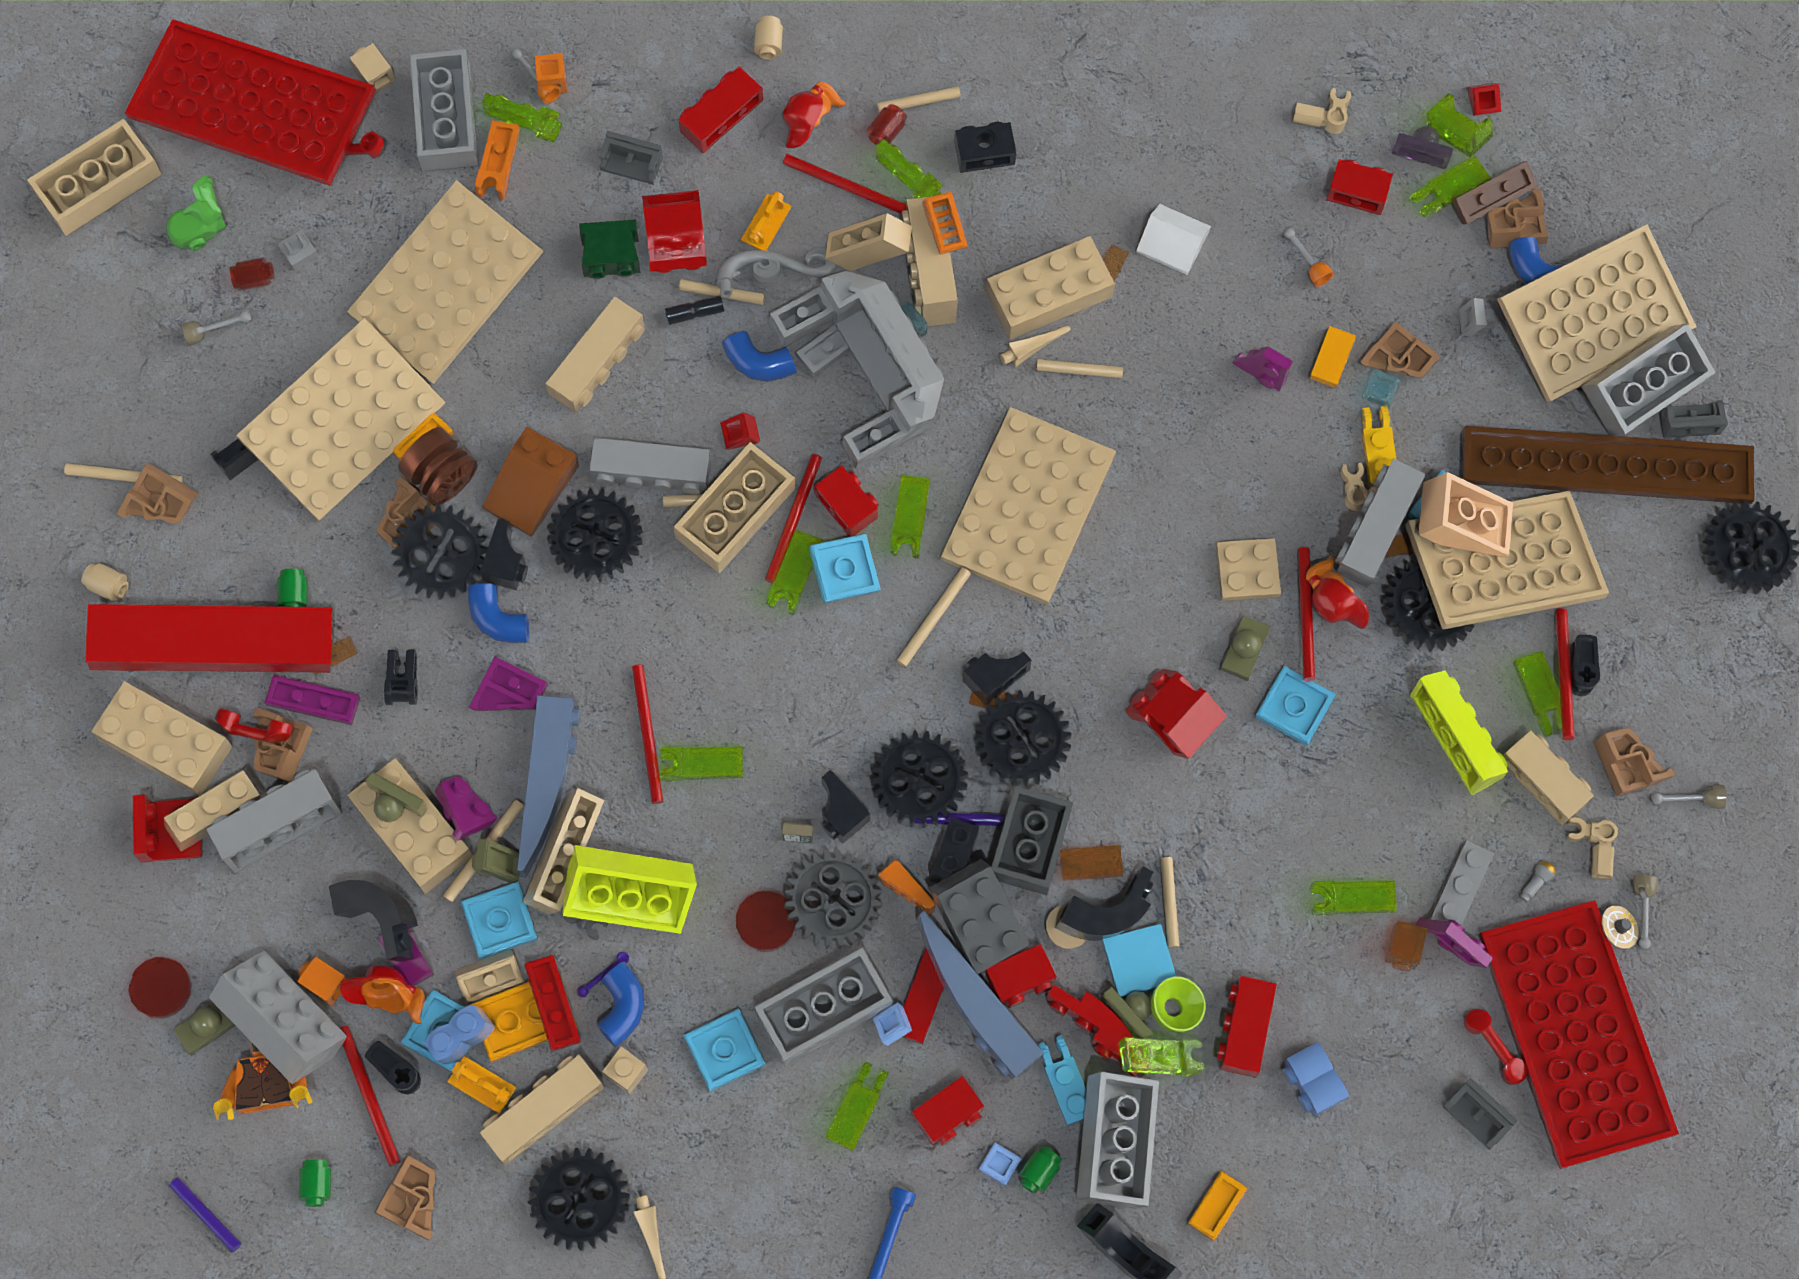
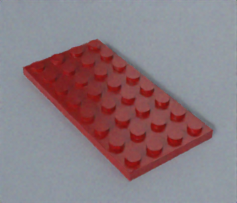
M172 19L125 114L129 119L330 186L376 89L374 85Z
M1596 900L1479 934L1481 943L1485 945L1484 950L1493 957L1489 966L1521 1059L1526 1064L1527 1076L1560 1170L1679 1135L1611 942L1603 932L1602 917Z

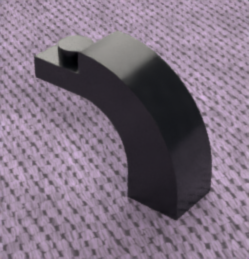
M1144 866L1139 869L1123 900L1114 907H1096L1073 896L1067 902L1055 928L1072 937L1089 941H1099L1124 933L1136 924L1151 906V903L1141 899V897L1146 899L1151 891L1153 882L1150 879L1154 872Z
M346 880L329 886L334 915L353 918L370 912L380 925L387 960L405 962L414 959L412 953L413 941L408 933V929L416 927L418 924L411 906L400 893L389 886L362 880Z
M1096 1203L1077 1225L1081 1232L1131 1279H1179L1183 1275L1176 1266L1143 1244L1114 1213L1099 1203Z

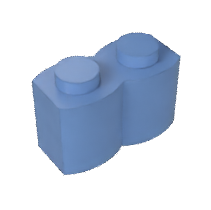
M470 1005L459 1010L451 1018L449 1024L442 1025L433 1030L425 1039L424 1045L436 1061L445 1065L451 1064L461 1059L468 1051L470 1045H476L484 1041L492 1033L495 1026L483 1009Z
M1319 1042L1288 1057L1284 1061L1285 1068L1282 1069L1284 1076L1290 1085L1295 1084L1299 1089L1301 1095L1298 1096V1100L1306 1113L1311 1111L1315 1117L1347 1100L1349 1097L1343 1082L1334 1070Z

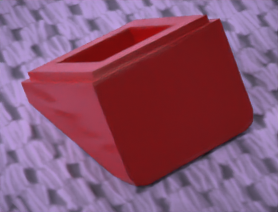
M1498 83L1467 87L1474 116L1502 112Z
M743 412L720 422L727 450L747 446L750 442L752 444L760 442L754 416Z

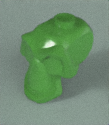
M204 175L193 185V192L197 201L191 203L186 209H178L167 220V236L173 245L180 249L199 250L206 246L207 241L213 239L218 232L223 231L227 227L220 214L222 210L216 201L211 177Z

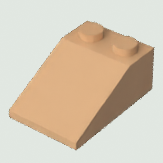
M1446 472L1423 482L1419 536L1442 546L1507 557L1509 556L1513 503Z

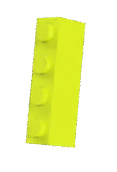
M1446 670L1425 675L1419 679L1410 696L1471 795L1502 780L1508 773L1506 769L1508 767L1503 755L1500 752L1496 753L1491 745L1492 739L1486 728L1480 727L1472 705L1469 702H1465L1460 695V687L1456 679L1452 676L1449 677Z
M575 845L567 869L562 914L567 917L681 934L697 886L693 864Z

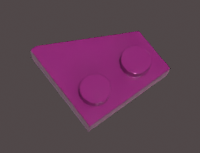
M1269 346L1263 347L1260 350H1250L1247 356L1241 352L1233 361L1234 365L1259 379L1263 386L1269 389L1274 388L1279 392L1286 383L1293 363L1292 360Z
M494 656L469 708L474 711L536 710L537 695L543 696L549 683Z
M459 775L441 782L435 789L437 798L443 806L446 820L452 819L456 830L453 832L456 841L492 826L498 818Z
M1419 918L1414 926V929L1420 933H1433L1440 939L1437 943L1439 946L1453 953L1470 966L1487 968L1493 959L1484 950L1485 945L1475 938L1468 937L1464 933V927L1454 920L1440 921Z

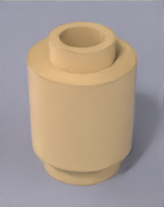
M763 16L759 18L755 26L754 52L764 60H772L782 52L783 26L779 18Z
M100 563L97 565L89 564L84 570L81 579L82 584L86 586L87 590L111 601L124 597L129 587L125 574Z

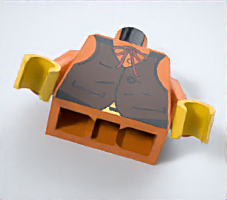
M250 1041L252 1057L237 1061V1067L231 1070L222 1089L220 1099L213 1105V1111L216 1120H219V1115L227 1112L228 1120H233V1107H235V1111L242 1115L293 1105L297 1109L301 1099L306 1098L308 1104H311L313 1100L308 1092L306 1076L291 1084Z

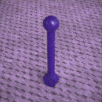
M620 952L615 962L587 985L578 987L577 995L582 998L586 997L589 990L600 982L610 970L621 962L626 964L629 962L628 954Z

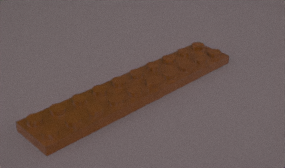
M1465 426L1463 428L1462 479L1474 485L1743 503L1747 501L1748 504H1752L1755 500L1754 446Z

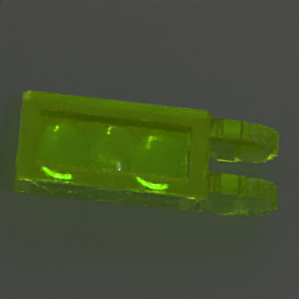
M1473 156L1429 181L1428 185L1416 191L1410 199L1413 203H1418L1426 199L1431 193L1435 196L1436 200L1421 209L1423 217H1427L1437 212L1441 207L1445 208L1452 204V199L1485 182L1491 176L1477 157Z
M1540 651L1515 659L1513 662L1533 714L1537 716L1542 734L1545 737L1553 734L1552 725L1547 716V712L1553 710L1557 724L1562 731L1560 692L1544 652Z
M868 1062L864 1063L856 1081L852 1082L825 1137L827 1140L851 1152H854L889 1075L888 1072L883 1070L878 1075L873 1090L863 1087L865 1079L868 1078L871 1072L872 1064Z

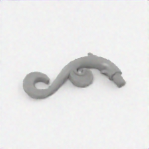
M816 247L810 250L804 258L806 265L776 252L767 250H746L740 252L737 248L720 265L716 281L717 286L720 288L721 296L727 298L732 295L733 278L740 274L737 270L748 264L755 263L753 266V276L756 280L764 283L771 282L779 277L780 266L810 276L826 277L832 274L837 265L825 259L827 249L825 247ZM814 260H822L825 265L817 268L808 267L810 262Z

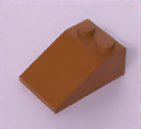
M526 427L510 450L482 508L502 520L509 521L510 525L532 537L579 468L576 454Z

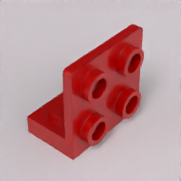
M145 794L133 795V855L141 863L202 857V839L181 852L164 827V817L196 798L151 802Z

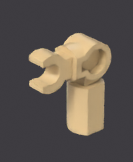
M1333 88L1328 99L1330 104L1328 111L1321 107L1296 103L1292 122L1319 128L1324 126L1325 130L1331 134L1341 133L1348 119L1347 106L1351 99V92L1347 91L1345 98L1339 99L1335 95L1336 88Z
M1362 463L1357 464L1356 474L1348 472L1347 464H1343L1340 472L1342 479L1346 482L1344 485L1346 493L1344 502L1346 507L1352 511L1361 510L1370 491L1376 492L1378 489L1373 486L1366 490L1364 487V482L1361 481L1364 473Z
M1570 818L1568 825L1577 826L1580 832L1578 834L1569 833L1567 840L1578 842L1584 838L1588 839V842H1595L1597 844L1593 847L1592 878L1612 879L1614 847L1611 846V843L1618 834L1616 825L1608 820L1601 822L1591 821L1590 824H1587L1581 818Z

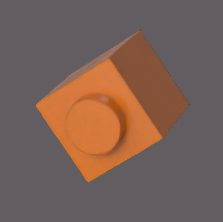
M315 956L312 961H307L298 973L300 978L297 982L332 1007L341 995L340 982L347 978Z

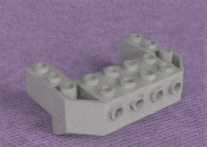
M843 271L821 279L820 287L770 313L769 325L783 348L831 321L836 325L887 410L883 415L843 436L841 445L855 469H858L931 428L944 377L938 365L933 362L925 343L919 339L911 320L904 314L897 297L890 291L886 282Z

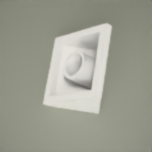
M1159 204L1150 215L1136 253L1188 275L1211 226Z

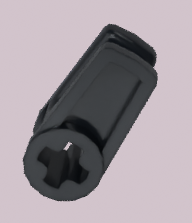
M1587 634L1577 635L1575 641L1571 644L1570 664L1572 693L1574 695L1586 696L1590 694L1600 680L1598 641L1596 636Z
M408 649L406 651V660L404 662L405 674L401 678H399V666L401 664L396 650H388L387 671L384 683L385 704L393 705V702H409L410 705H416L418 700L416 650Z
M376 1041L364 1055L365 1058L398 1092L409 1095L419 1089L421 1076L409 1062L381 1041ZM403 1073L409 1076L410 1081L408 1083L399 1078Z

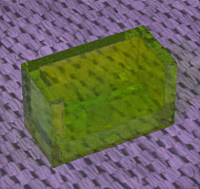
M1450 93L1427 112L1428 131L1470 158L1493 137L1492 120L1487 117L1480 124H1477L1455 110L1454 96Z

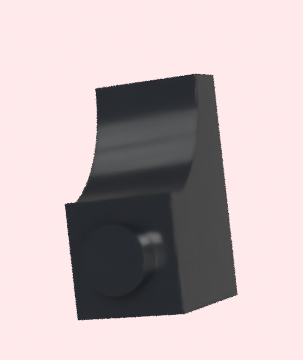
M498 519L480 569V575L484 582L517 591L519 582L523 583L525 581L528 566L525 565L523 555L516 553L511 547L512 529L509 521Z
M1025 652L1009 659H995L985 653L980 658L973 657L966 663L963 671V682L987 706L1030 671L1032 660Z
M830 770L821 777L822 786L827 791L830 799L828 811L823 814V822L825 823L823 829L833 840L838 838L842 843H845L870 821V813Z

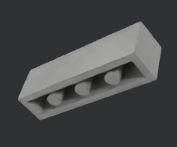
M594 438L589 471L592 481H596L600 485L609 486L613 485V483H621L629 488L651 486L659 491L680 489L688 494H699L708 489L711 454L709 449Z

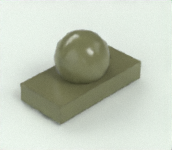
M1243 615L1221 670L1248 681L1271 626Z
M373 772L370 773L365 781L371 790L380 794L374 804V813L381 821L393 822L398 820L402 816L404 808L420 817H423L427 806L423 799Z
M478 839L477 851L472 857V868L480 876H493L508 883L518 882L517 866L519 852L488 839Z
M1112 987L1103 994L1101 1001L1122 1021L1138 1043L1143 1045L1153 1034L1143 1022L1152 1013L1150 997L1143 992L1137 991L1128 994L1123 1000Z
M212 1002L206 1007L197 1009L189 1019L173 1030L187 1052L192 1056L236 1025Z

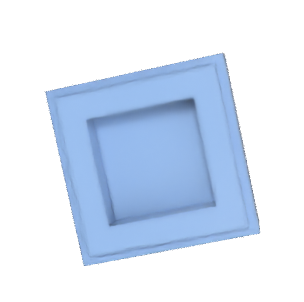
M898 1002L873 1017L880 1039L887 1046L912 1031L905 1010Z
M995 1142L980 1166L979 1171L1006 1186L1021 1158Z

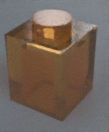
M1397 921L1392 928L1385 962L1392 963L1393 968L1401 971H1410V968L1415 969L1421 961L1428 929Z

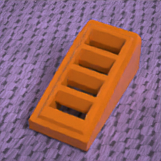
M952 191L924 198L922 205L939 254L967 248L968 244ZM946 205L947 210L934 212L933 208ZM950 216L951 220L941 223L937 222V218ZM954 227V231L943 234L940 232L942 228ZM957 236V242L944 245L943 239Z
M898 860L893 861L878 874V880L883 885L931 915L935 912V902Z

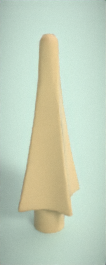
M1064 326L1042 335L1008 343L1009 349L999 355L1003 365L1013 361L1015 367H1017L1031 355L1068 333L1071 329L1069 326Z
M647 1195L635 1198L638 1211L633 1213L650 1250L658 1278L666 1279L659 1244L656 1207H650Z

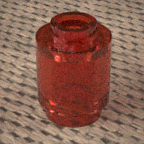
M889 104L887 107L882 108L867 128L871 142L880 147L890 146L905 126V120L907 119L905 112L894 104Z
M264 257L236 262V265L230 266L229 269L231 282L235 289L247 290L268 286L271 283V279H274L272 263L266 262Z

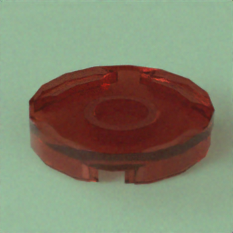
M758 891L748 896L740 904L736 914V929L741 940L749 947L760 952H771L784 947L792 937L793 929L796 925V920H787L788 915L793 912V910L784 909L783 907L788 900L781 894L773 891Z
M155 957L144 961L135 969L128 989L131 1002L139 1012L151 1018L164 1019L177 1014L185 1007L191 996L192 983L189 973L179 962L170 958Z

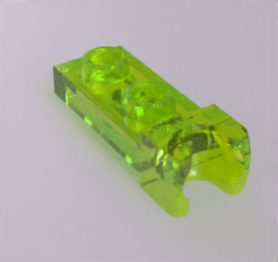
M486 93L482 101L486 116L507 123L519 124L522 128L534 131L536 138L554 143L559 135L562 122L558 121L560 113L543 106H541L540 110H536L530 104H518L500 94L494 96Z
M883 139L876 146V160L913 192V199L942 194L939 190L943 188V185L929 172L924 175L919 165L914 162L910 163L905 159L902 151L896 145H890Z
M901 476L890 553L893 556L898 554L899 547L902 544H909L912 547V557L915 559L919 558L930 488L929 478Z
M795 530L776 579L768 594V607L774 608L779 599L785 598L789 601V614L794 615L796 613L813 569L809 547L823 543V539Z
M743 746L662 747L660 749L663 760L674 762L671 768L661 769L660 778L664 782L743 778Z
M1315 881L1310 885V892L1312 894H1320L1325 899V903H1317L1311 910V914L1314 916L1395 913L1397 911L1395 881Z
M1124 1038L1119 1041L1124 1072L1162 1073L1193 1077L1205 1069L1204 1063L1197 1062L1191 1057L1194 1048L1199 1049L1202 1047V1042L1199 1040L1183 1039L1181 1041Z

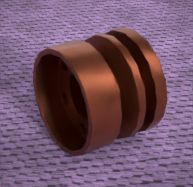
M441 427L431 429L418 438L407 449L398 466L399 471L412 484H420V492L427 496L429 502L435 506L446 503L463 490L474 476L478 467L477 461L473 457L468 456L465 449H456V440Z

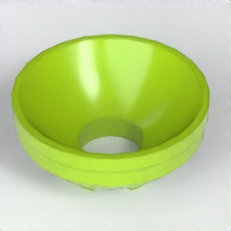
M1177 976L1167 978L1155 988L1151 996L1152 1014L1157 1023L1168 1031L1174 1033L1187 1032L1197 1027L1203 1020L1206 1010L1204 995L1200 988L1188 978ZM1167 1000H1173L1178 1004L1179 1014L1176 1017L1167 1014L1165 1010Z

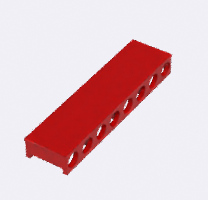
M88 604L85 663L88 664L89 670L330 673L332 607Z

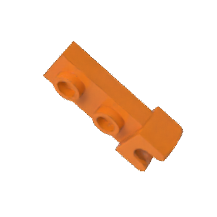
M491 121L481 166L475 182V191L479 197L485 195L488 187L494 186L498 192L499 200L505 199L520 134L519 124Z

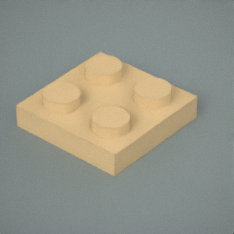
M1275 538L1216 543L1222 601L1277 598L1281 596Z

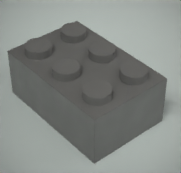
M1015 786L991 867L998 882L1048 895L1073 802Z
M982 859L928 888L961 955L977 974L1030 945L991 866Z

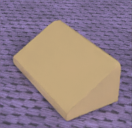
M512 949L455 970V976L466 1004L524 983Z

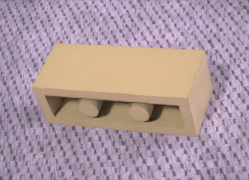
M886 213L830 232L825 259L848 271H853L908 253L912 226Z
M1531 730L1503 755L1507 762V769L1562 826L1594 797L1588 783L1582 778H1577L1570 771L1569 764L1562 757H1556L1549 749L1547 741L1541 735H1535Z
M242 770L164 817V827L182 852L208 836L209 834L206 829L212 826V822L215 819L238 812L239 807L250 800L258 801L260 794Z

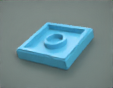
M866 534L815 544L809 547L823 604L876 593L881 590Z
M1283 666L1255 718L1308 746L1336 694L1313 681L1305 682L1302 675Z
M519 881L461 901L480 960L538 940L527 905L522 903L524 895Z
M1161 924L1102 939L1115 989L1121 998L1126 997L1132 992L1155 990L1162 981L1176 976Z
M432 989L420 1014L421 1024L412 1022L400 1043L452 1072L455 1064L460 1062L461 1059L446 1065L434 1059L424 1045V1041L433 1030L442 1025L449 1024L451 1018L464 1007Z
M739 1009L683 1035L710 1092L766 1065Z

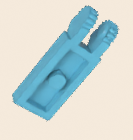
M1059 1035L1055 1037V1044L1058 1051H1060L1062 1061L1053 1064L1048 1046L1044 1042L1037 1044V1046L1043 1052L1041 1058L1045 1065V1074L1066 1126L1084 1120L1087 1090L1073 1056H1070L1063 1036Z

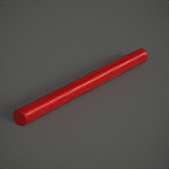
M786 154L783 160L784 165L899 214L906 210L905 203L790 154Z
M811 454L766 574L765 580L769 583L775 584L822 461V457L817 454Z
M1301 547L1298 549L1303 680L1305 682L1315 681L1312 587L1306 580V573L1311 567L1310 548Z
M1559 608L1555 612L1563 740L1571 741L1575 739L1568 612L1565 608Z
M638 664L632 666L651 802L652 804H660L664 801L644 665Z
M349 1026L340 1027L347 1036L342 1046L389 1167L394 1166L401 1161Z

